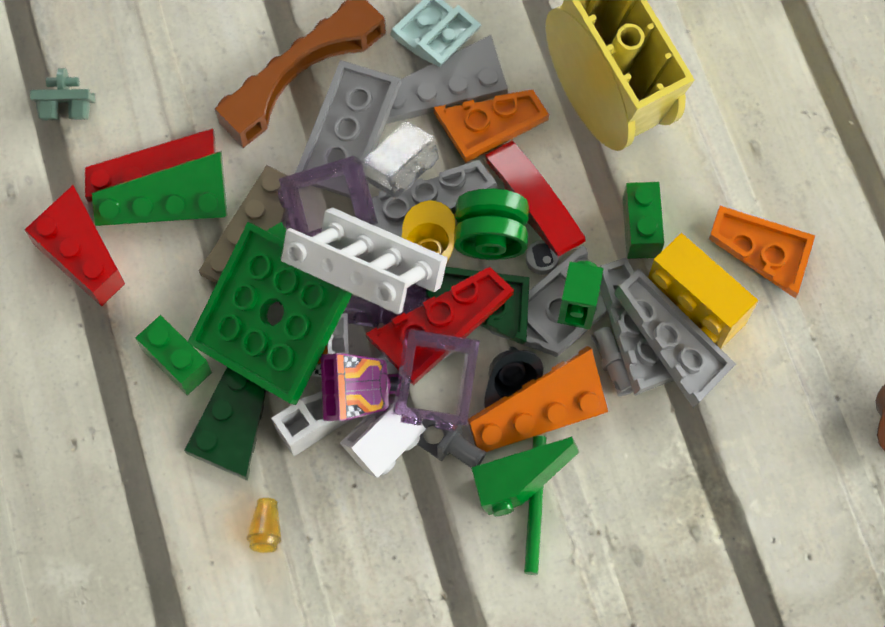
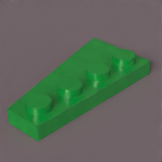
M222 151L93 192L92 202L95 226L227 217Z

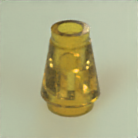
M260 498L257 500L246 538L250 542L249 548L255 552H275L278 549V544L282 541L277 508L278 502L275 499Z

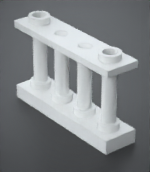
M332 207L325 211L321 233L310 237L292 228L286 230L281 261L396 314H400L403 310L409 286L417 284L432 292L441 288L448 257Z

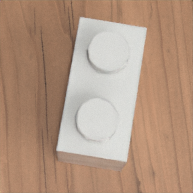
M389 395L387 410L366 416L340 442L343 448L366 473L377 478L388 473L395 466V460L404 451L412 449L419 442L420 435L426 430L401 399Z

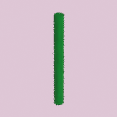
M534 436L532 449L546 445L547 437ZM544 485L529 498L524 574L538 575Z

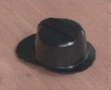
M510 347L509 350L498 354L489 366V380L485 392L484 407L490 406L505 396H511L532 379L537 380L542 377L544 367L541 359L535 353L518 350L516 347Z

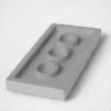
M340 60L294 178L299 182L356 199L401 86L400 78Z

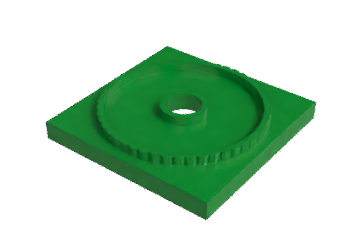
M247 222L188 342L196 349L289 404L297 405L352 293L282 262L281 258L285 240L253 223ZM281 302L284 307L283 317L278 324L272 326L267 318L268 310L274 303Z

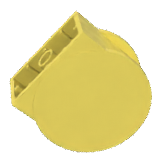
M564 0L562 5L549 11L545 25L546 39L555 71L576 113L589 131L602 144L612 150L620 151L630 146L637 135L658 124L670 125L682 117L686 103L685 93L695 79L647 0Z

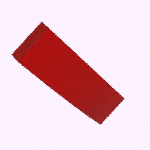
M513 140L485 155L487 164L503 181L505 190L518 193L527 199L529 204L528 224L557 257L586 242L584 234L561 200Z

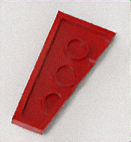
M208 129L85 167V198L87 202H92V193L216 153L214 129Z
M489 266L452 286L448 292L436 298L434 296L424 301L422 306L409 313H402L391 319L392 322L379 329L374 328L365 333L366 338L414 386L514 294V289Z

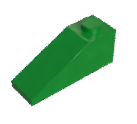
M573 437L471 467L481 507L488 515L493 514L498 517L508 515L514 511V507L523 505L579 453L578 446Z

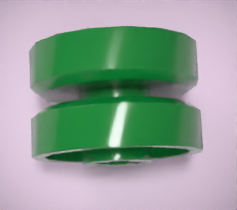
M494 188L472 190L458 197L455 218L458 224L454 230V246L458 252L483 260H505L525 253L528 248V231L525 225L529 219V204L526 198L509 190Z

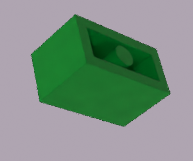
M660 182L626 183L622 201L627 259L656 258L662 252L665 243Z
M585 260L569 262L557 323L591 330L604 268L597 267L595 263Z
M161 315L135 337L142 351L187 396L212 374L207 360Z

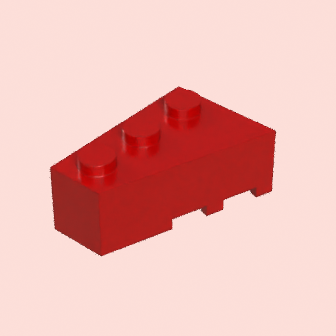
M74 185L66 190L24 229L32 243L101 307L125 285Z

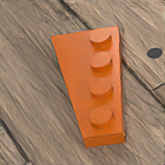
M589 346L578 351V355L566 362L562 361L551 368L552 371L537 380L532 379L522 386V389L511 396L501 398L468 418L475 446L482 451L488 452L607 413L608 408L592 348Z

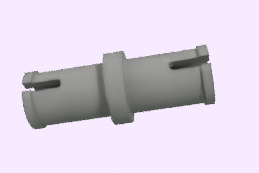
M611 327L598 329L591 335V338L602 358L601 366L604 371H608L618 396L628 395L633 390Z

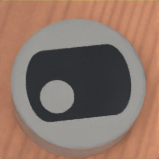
M543 240L535 241L528 247L526 264L532 272L546 275L557 267L559 257Z

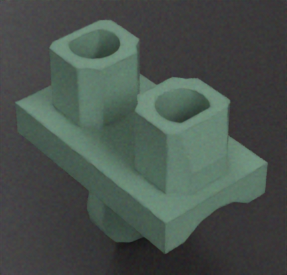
M58 68L56 77L46 78V86L57 87V89L30 90V100L36 102L38 118L41 120H58V103H68L69 119L87 120L90 103H95V93H90L89 89H69V87H79L80 79L79 77H69L66 68Z

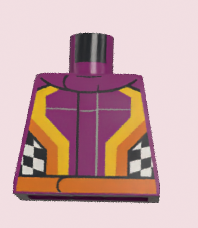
M344 353L322 354L324 421H345L387 410L389 406L388 395L400 394L402 391L403 382L401 376L398 373L387 374V363L384 359Z

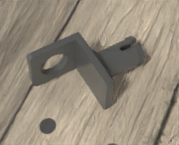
M428 413L421 422L426 429L430 426H437L443 431L444 437L437 444L428 443L424 439V432L420 435V440L417 443L418 446L440 461H443L446 455L452 454L469 467L480 465L485 458L487 452L482 451L462 437V422L456 420L453 426H450L433 413Z

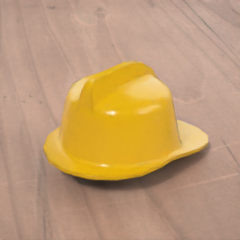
M432 200L420 202L411 207L406 213L402 226V238L448 257L447 264L454 249V230L456 226L454 214L448 206L441 202Z

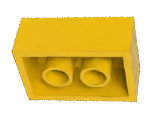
M682 232L653 260L648 278L720 349L747 324L759 301Z

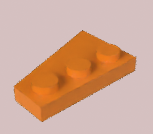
M533 89L498 95L493 100L476 103L474 100L462 102V105L448 108L445 105L434 107L435 116L465 163L549 120L548 111Z
M719 206L709 240L796 299L815 235Z

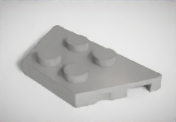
M584 245L579 247L529 290L527 341L524 344L525 346L558 357L589 330L557 323L569 262L589 261L587 257L588 252ZM600 293L592 326L604 317L607 312ZM490 331L492 334H495V335H498V336H500V337L506 338V337L501 336V335H499V334H497V333H495V332H493V331Z

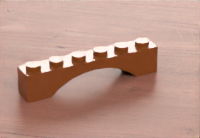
M367 0L344 1L338 8V11L328 19L320 20L313 31L305 37L296 39L289 50L281 56L271 59L265 69L257 75L247 78L242 87L232 95L223 97L217 107L214 108L219 124L245 148L268 129L270 116L277 99L298 74L313 64L329 57L346 53L364 52L386 34L385 17Z

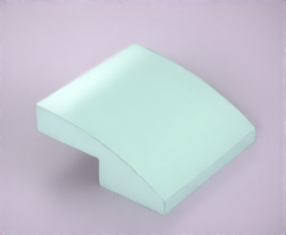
M422 0L392 28L390 35L417 56L440 67L481 27V24L459 5L453 9L444 0Z

